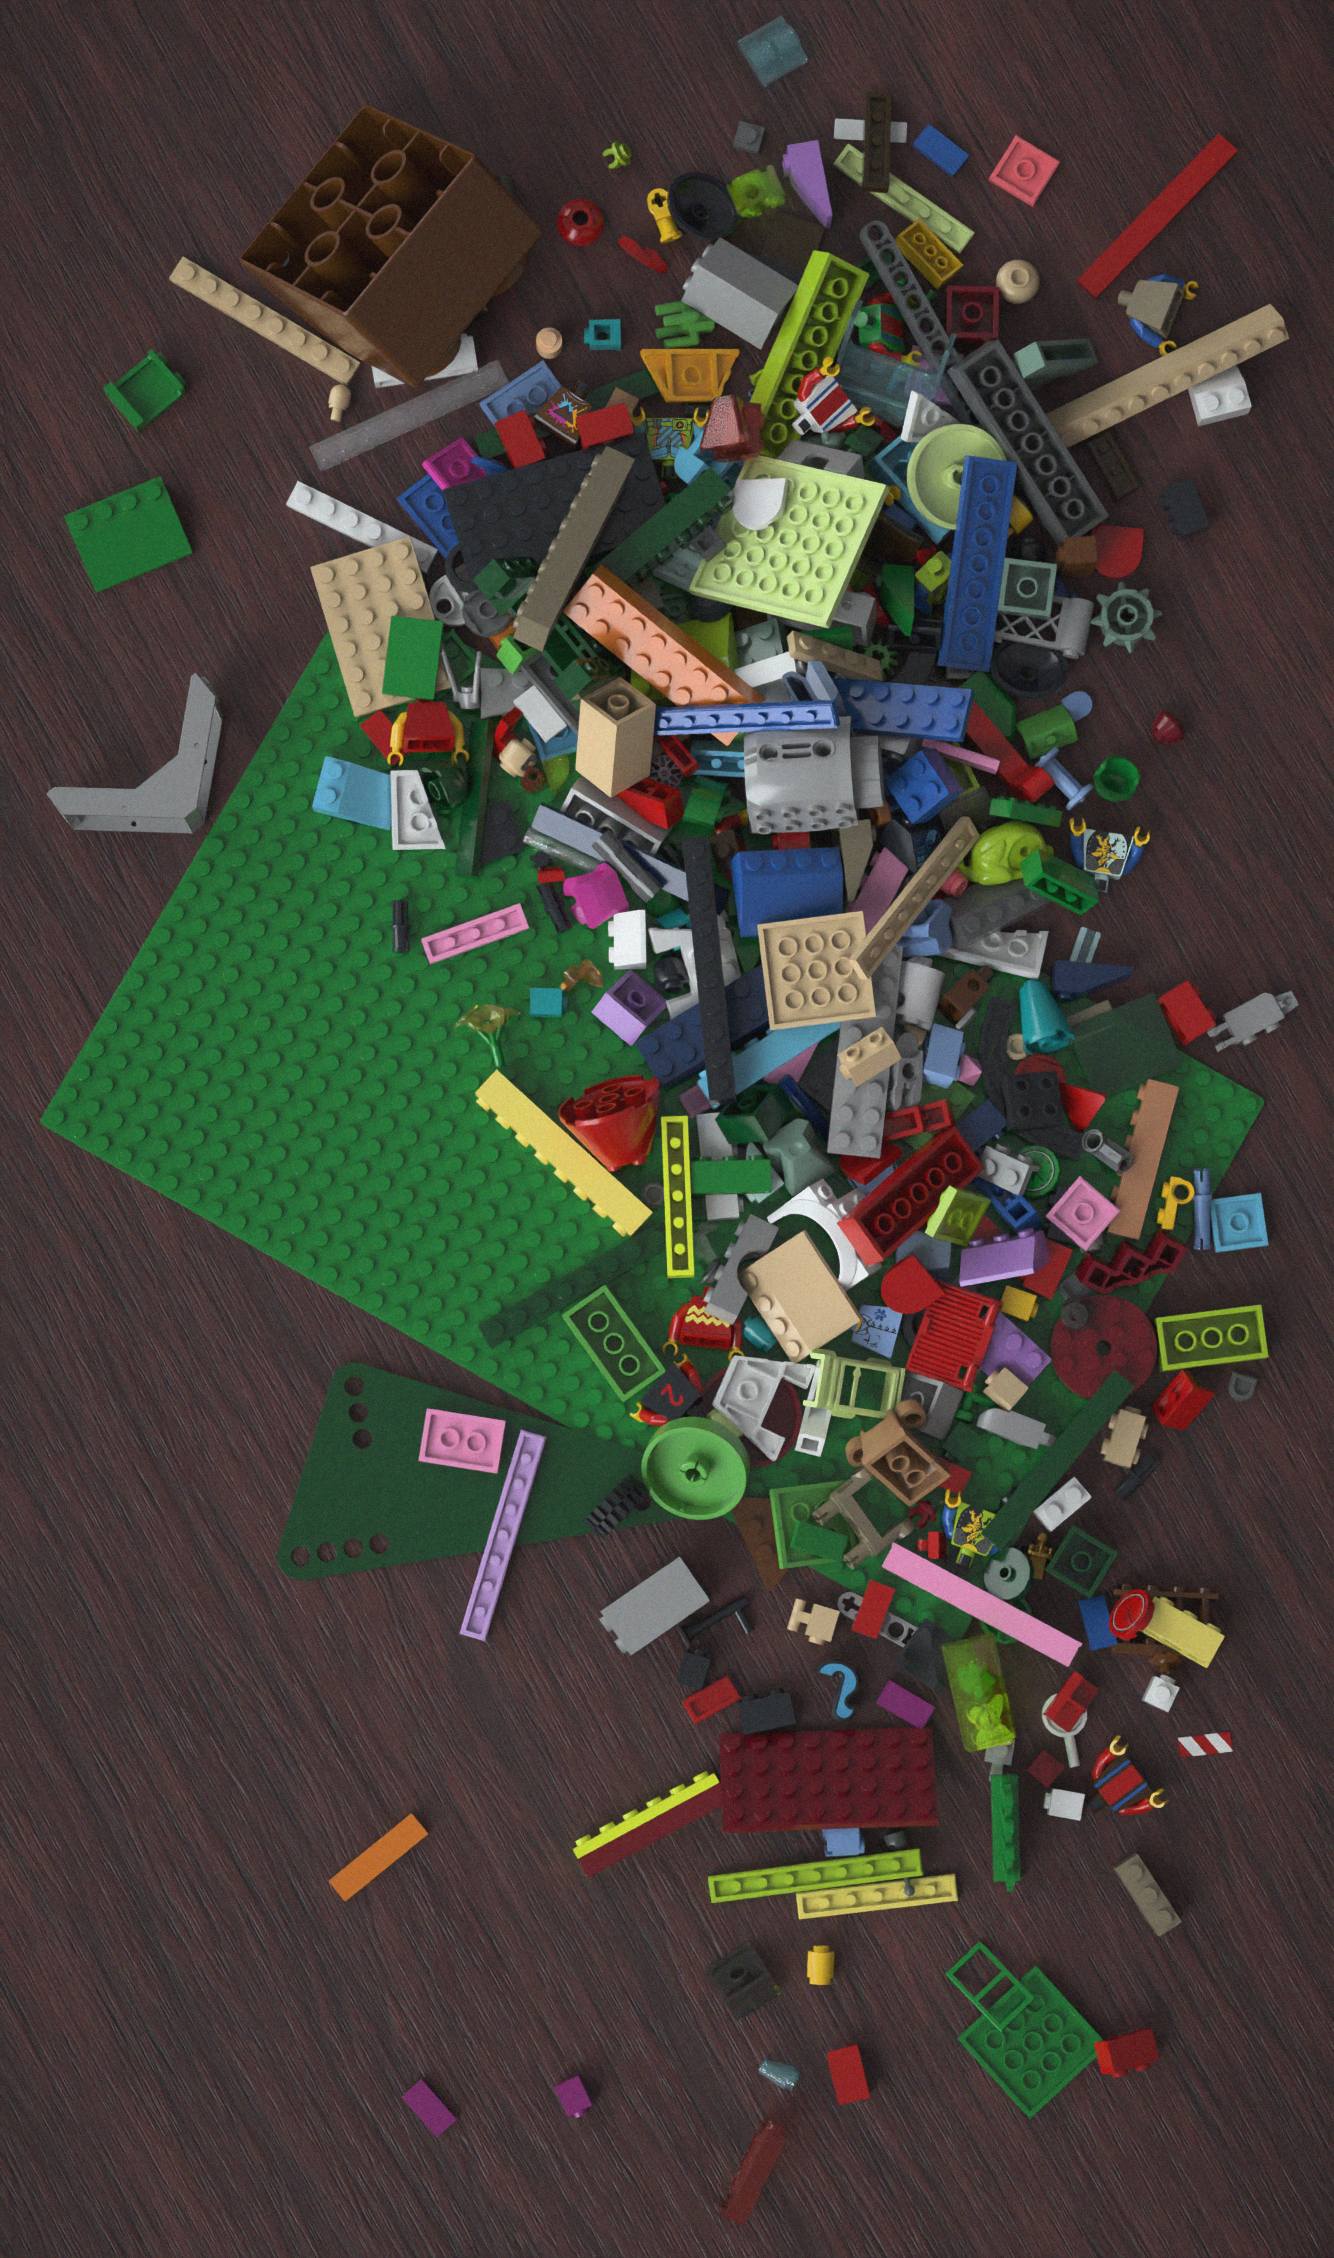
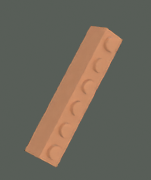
M1148 1079L1145 1085L1140 1084L1137 1099L1141 1100L1139 1110H1133L1130 1125H1134L1132 1136L1127 1134L1124 1143V1149L1134 1156L1133 1165L1128 1171L1122 1174L1117 1173L1121 1178L1119 1185L1113 1186L1110 1201L1114 1202V1205L1120 1209V1212L1108 1224L1106 1234L1135 1242L1139 1240L1179 1090L1177 1086Z

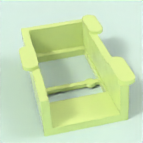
M811 1349V1358L820 1359L821 1366L815 1402L804 1400V1406L828 1409L832 1416L849 1419L854 1418L855 1414L885 1419L888 1410L896 1413V1408L901 1401L906 1368L894 1367L888 1360L868 1358L865 1362L836 1357V1353L831 1350ZM845 1365L856 1367L853 1372L854 1381L849 1406L839 1405ZM860 1368L886 1372L880 1411L854 1407L858 1380L861 1376Z

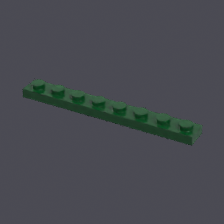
M662 1221L658 1222L480 1324L478 1327L490 1348H495L666 1250V1227Z

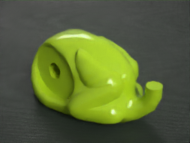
M1012 820L998 827H991L982 833L970 849L971 858L969 866H964L962 859L956 869L962 872L968 881L982 885L1002 884L1023 878L1020 862L1038 848L1052 856L1054 850L1052 846L1046 845L1042 834L1033 825L1022 820Z

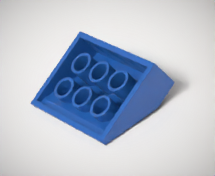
M839 847L738 852L729 862L741 938L759 937L758 924L843 914V871Z

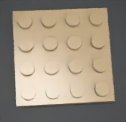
M863 911L757 925L771 1031L877 1017L872 976L868 980L860 979L848 960L867 937Z

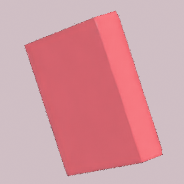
M1016 135L991 174L989 181L1033 207L1058 168L1060 161Z

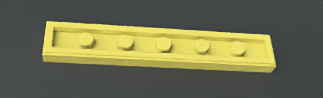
M955 1873L909 1879L911 1886L915 1889V1893L912 1896H907L904 1893L906 1887L904 1879L796 1892L799 1919L958 1901Z

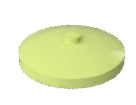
M951 424L939 427L922 438L910 457L907 468V485L912 502L924 518L941 528L956 529L965 455L1007 461L997 441L978 427L967 424Z

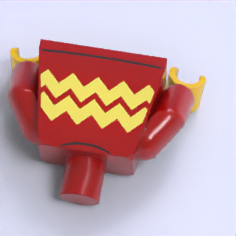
M706 1286L703 1288L702 1297H691L690 1303L683 1304L673 1315L667 1335L669 1341L663 1345L662 1351L665 1354L667 1345L672 1344L675 1346L673 1355L675 1356L679 1352V1345L677 1343L679 1339V1344L721 1350H729L731 1346L732 1349L727 1356L731 1362L733 1353L738 1352L741 1356H744L740 1350V1347L743 1345L742 1323L738 1316L734 1324L731 1325L704 1312L708 1303L703 1300L710 1287Z

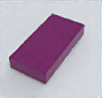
M890 1680L876 1701L878 1705L919 1729H923L935 1709L933 1705Z
M422 2078L401 2097L436 2137L457 2120L455 2115Z

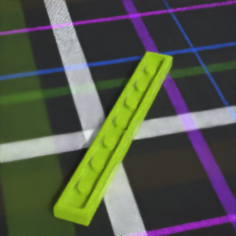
M920 1848L713 1875L708 1876L711 1903L922 1876L923 1867Z

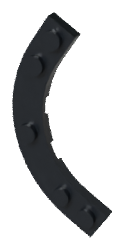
M991 996L980 1033L979 1063L982 1069L981 1077L991 1103L1007 1120L1001 1079L1008 1074L1006 1040L1016 1004ZM1060 1126L1014 1130L1019 1136L1033 1145L1046 1147L1054 1154L1080 1161L1083 1151L1082 1138L1085 1134Z

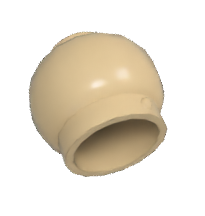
M1012 260L1005 263L999 269L996 276V287H999V295L1005 301L1013 304H1022L1030 301L1036 295L1039 288V275L1036 268L1024 260Z

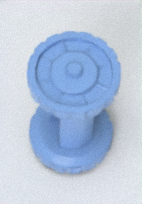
M1054 747L1046 755L1041 756L1040 761L1035 766L1044 769L1053 779L1055 785L1070 799L1066 805L1067 810L1070 811L1079 802L1082 803L1085 800V796L1089 794L1094 786L1090 783L1082 787L1055 759L1059 749Z

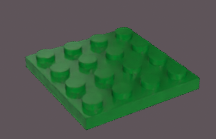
M1036 1965L1019 1980L1035 2000L1002 2033L982 2014L957 2037L1029 2118L1034 2116L1097 2057L1094 2042L1103 2040ZM1013 1985L987 2011L1001 2024L1027 1997Z

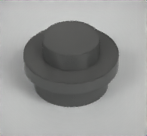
M659 1182L647 1183L641 1191L643 1203L650 1208L661 1207L665 1203L664 1186Z

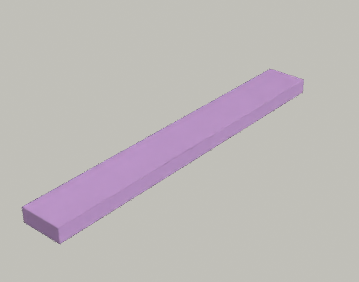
M525 1430L520 1431L460 1630L462 1635L486 1641L547 1438L545 1436Z

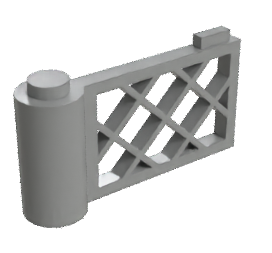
M1053 595L1052 602L1062 604L1061 613L1052 619L1050 617V620L1047 619L1048 622L1037 629L1026 616H1022L1010 624L1004 614L997 612V615H1000L1006 627L1000 631H995L994 642L1001 644L1002 639L1059 650L1066 658L1078 659L1079 656L1085 654L1094 603L1081 598L1069 599ZM1059 619L1058 628H1057V626L1055 625L1054 622ZM1023 620L1027 622L1032 630L1026 636L1018 635L1013 628ZM1051 625L1056 632L1055 642L1045 641L1039 632Z

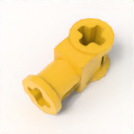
M658 188L652 190L648 195V209L654 215L660 230V242L668 243L677 240L683 234L682 231L678 230L676 222L669 212L667 205L668 192ZM656 198H660L663 201V207H658L655 204Z

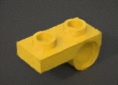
M1171 1176L1168 1182L1163 1183L1161 1197L1165 1198L1164 1208H1159L1157 1223L1161 1224V1230L1171 1232L1174 1226L1177 1206L1185 1205L1193 1198L1194 1188L1190 1182ZM1183 1186L1186 1188L1188 1196L1185 1200L1176 1198L1174 1195L1175 1187Z

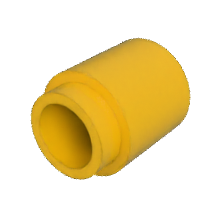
M815 1945L813 1950L808 1951L807 1977H810V1984H831V1978H834L835 1952L829 1951V1946Z

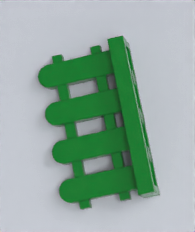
M992 1774L990 1777L994 1882H1004L1007 1891H1014L1015 1881H1021L1018 1775Z

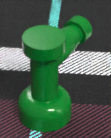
M975 1385L972 1393L966 1391L962 1406L956 1410L954 1419L973 1424L975 1416L971 1410L974 1402L988 1405L991 1408H994L996 1403L989 1396L980 1393L981 1387Z

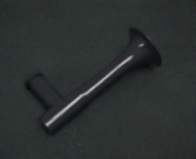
M744 1595L693 1625L680 1626L677 1624V1628L689 1648H691V1642L696 1635L732 1615L737 1619L744 1635L754 1630V1627L751 1626L742 1610L750 1605Z

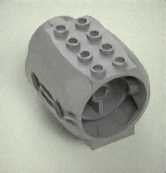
M851 716L839 717L840 725L838 728L745 732V787L752 833L769 834L771 832L790 833L833 828L845 829L859 825V808L883 807L884 780L879 736L854 737Z

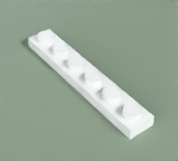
M299 481L286 503L288 507L371 548L409 537V535ZM411 537L421 572L427 575L438 553V549Z

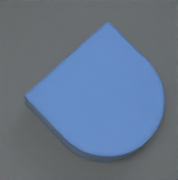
M1082 691L1074 692L1061 700L1074 723L1086 717L1092 709L1090 696Z

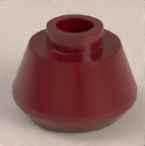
M1168 711L1159 712L1152 724L1153 731L1151 735L1159 744L1170 745L1182 741L1185 731L1183 727Z

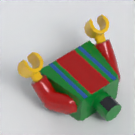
M890 293L875 296L868 302V306L859 309V313L855 318V324L859 327V341L862 346L871 352L876 361L894 365L903 363L908 370H913L921 365V363H916L912 360L922 356L919 351H912L907 356L904 355L903 316ZM908 297L907 304L911 307L916 305L917 301L915 302L911 297Z

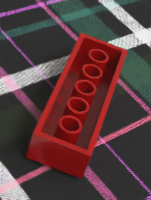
M955 1126L941 1130L837 1222V1225L867 1266L884 1261L935 1213L940 1204V1197L949 1185L963 1189L985 1168Z

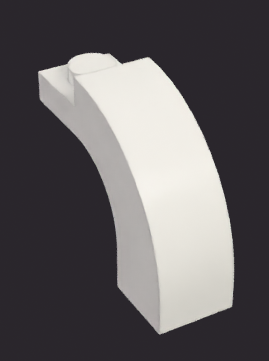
M819 1359L814 1371L807 1401L815 1402L821 1360ZM805 1406L795 1451L821 1457L831 1417L828 1409Z

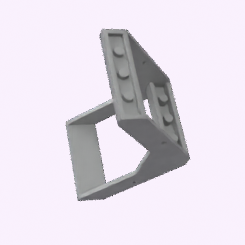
M196 673L191 676L178 755L136 789L53 787L46 793L56 809L74 830L193 834L205 824L223 721V713L218 704L220 701L215 694L214 687L205 676L199 678Z

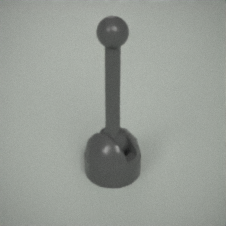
M905 1831L884 1836L888 1849L893 1852L902 1851L907 1844ZM909 1877L903 1878L906 1886L904 1893L907 1896L914 1895L915 1889L911 1886Z

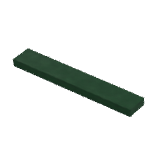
M491 720L471 721L468 749L469 760L466 767V773L469 778L467 782L468 794L462 804L455 877H479L495 721Z

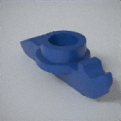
M471 458V462L476 464L478 468H485L487 476L510 470L495 459Z

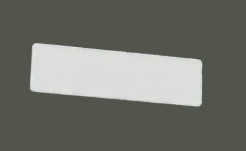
M835 119L834 138L863 140L864 120ZM891 122L890 142L905 143L907 123Z

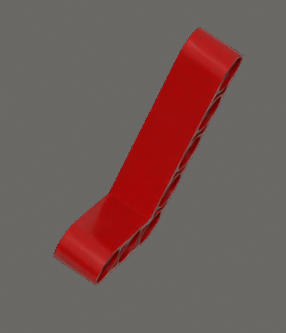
M973 700L965 738L979 754L1000 761L996 774L1019 800L1036 802L1055 784L1053 779L1041 767L1028 766Z

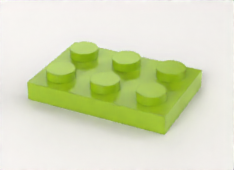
M949 1185L940 1197V1204L937 1210L930 1216L925 1233L936 1239L968 1246L991 1199L982 1194Z

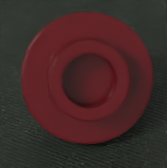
M920 1499L916 1502L917 1507L910 1509L908 1512V1518L911 1520L915 1516L922 1517L917 1522L919 1529L926 1527L928 1521L934 1523L937 1520L935 1515L937 1510L930 1501L925 1502Z

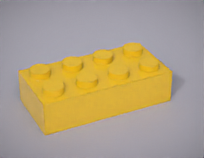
M920 219L915 221L895 239L901 253L937 290L958 274L963 267V264Z

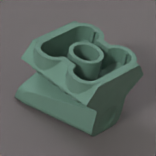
M795 1119L776 1131L775 1136L763 1144V1149L770 1159L771 1165L779 1177H784L785 1186L793 1197L817 1181L827 1178L836 1170L831 1159L822 1152L823 1149L816 1134L807 1120Z

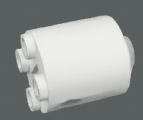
M919 956L912 957L908 961H901L895 1017L896 1025L913 1024L916 1027L930 1031L945 978L943 972L931 968L932 959Z

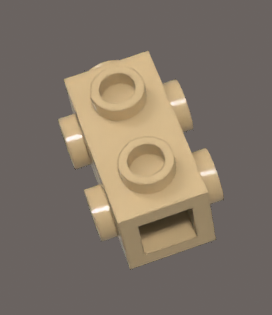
M880 1027L837 1054L842 1064L838 1067L846 1081L851 1078L856 1086L861 1085L902 1059L893 1040L883 1027Z
M1126 1406L1125 1410L1120 1409L1117 1414H1112L1108 1426L1109 1429H1112L1110 1439H1104L1100 1452L1104 1454L1103 1461L1125 1468H1130L1131 1464H1137L1141 1449H1137L1139 1438L1144 1439L1148 1429V1424L1144 1423L1146 1417L1140 1415L1141 1410Z

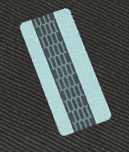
M1081 927L1069 961L1091 963L1101 934Z

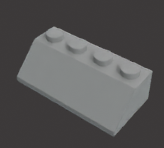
M583 775L572 786L560 811L605 832L609 829L615 837L656 856L673 828L665 829L647 822L616 795L609 797Z

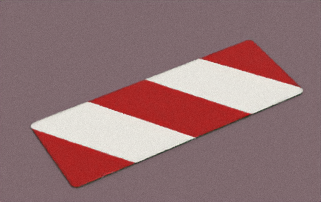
M1230 1732L1178 1738L1181 1758L1233 1751Z

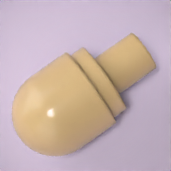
M336 385L330 392L328 402L329 408L332 409L330 420L341 422L342 412L347 411L349 407L351 392L345 385Z

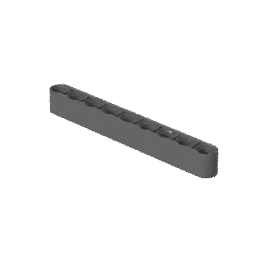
M878 220L868 223L860 231V240L962 424L982 428L980 423L975 424L972 422V410L966 401H962L959 398L957 386L946 375V366L953 367L961 360L885 223ZM870 228H875L878 231V240L870 237ZM883 251L891 254V263L884 262L882 259ZM896 274L903 276L905 280L903 286L895 283L894 278ZM908 297H913L917 301L916 310L908 306ZM921 320H926L929 323V332L922 331L920 328ZM934 343L942 346L941 356L934 353Z

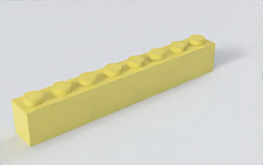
M498 1070L475 1092L478 1097L476 1102L486 1112L490 1109L498 1115L495 1120L506 1130L511 1127L517 1133L515 1138L524 1147L531 1145L537 1151L534 1156L545 1166L550 1163L556 1168L554 1174L561 1181L566 1183L569 1180L576 1187L573 1191L583 1201L588 1198L595 1204L592 1209L603 1219L608 1216L615 1222L612 1227L621 1236L624 1237L628 1234L632 1237L651 1217L653 1212Z

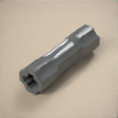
M609 829L591 846L625 878L645 903L663 888L660 882L626 851L623 844Z

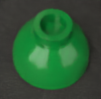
M661 889L645 903V906L652 916L659 918L680 908L682 899Z

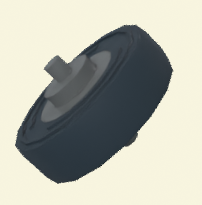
M692 594L689 596V608L694 617L701 622L711 623L725 617L733 608L732 604Z

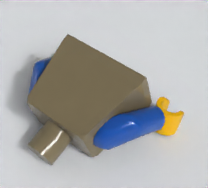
M1168 274L1148 278L1147 281L1140 280L1137 282L1134 292L1122 290L1118 296V305L1127 307L1126 315L1130 319L1131 327L1141 339L1154 348L1159 347V352L1162 356L1168 354L1165 351V345L1176 349V344L1173 341L1164 342L1163 338H1168L1183 297L1187 300H1192L1197 296L1190 293L1188 287L1192 289L1199 287L1195 281L1185 284L1184 280Z

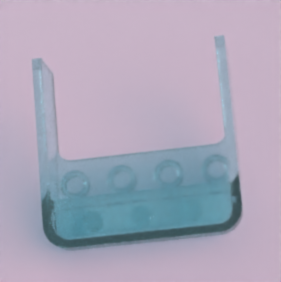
M858 300L850 316L836 364H839L840 371L833 377L857 410L861 411L863 407H870L871 412L869 414L903 427L911 391L920 393L932 403L935 402L957 334L952 333L938 372L934 373L857 346L852 342V335L863 301Z

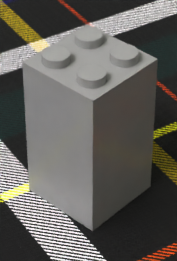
M720 237L714 245L709 244L702 255L703 259L698 257L693 264L691 271L694 274L688 277L682 288L685 290V294L681 301L761 350L783 322L798 285Z
M678 1557L600 1611L603 1617L599 1620L608 1632L613 1629L618 1636V1639L614 1642L621 1652L625 1654L628 1651L630 1655H633L710 1600L685 1563Z

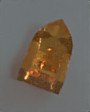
M585 958L577 967L572 964L564 972L563 976L566 979L559 987L565 993H568L581 979L596 987L602 988L604 985L597 968Z

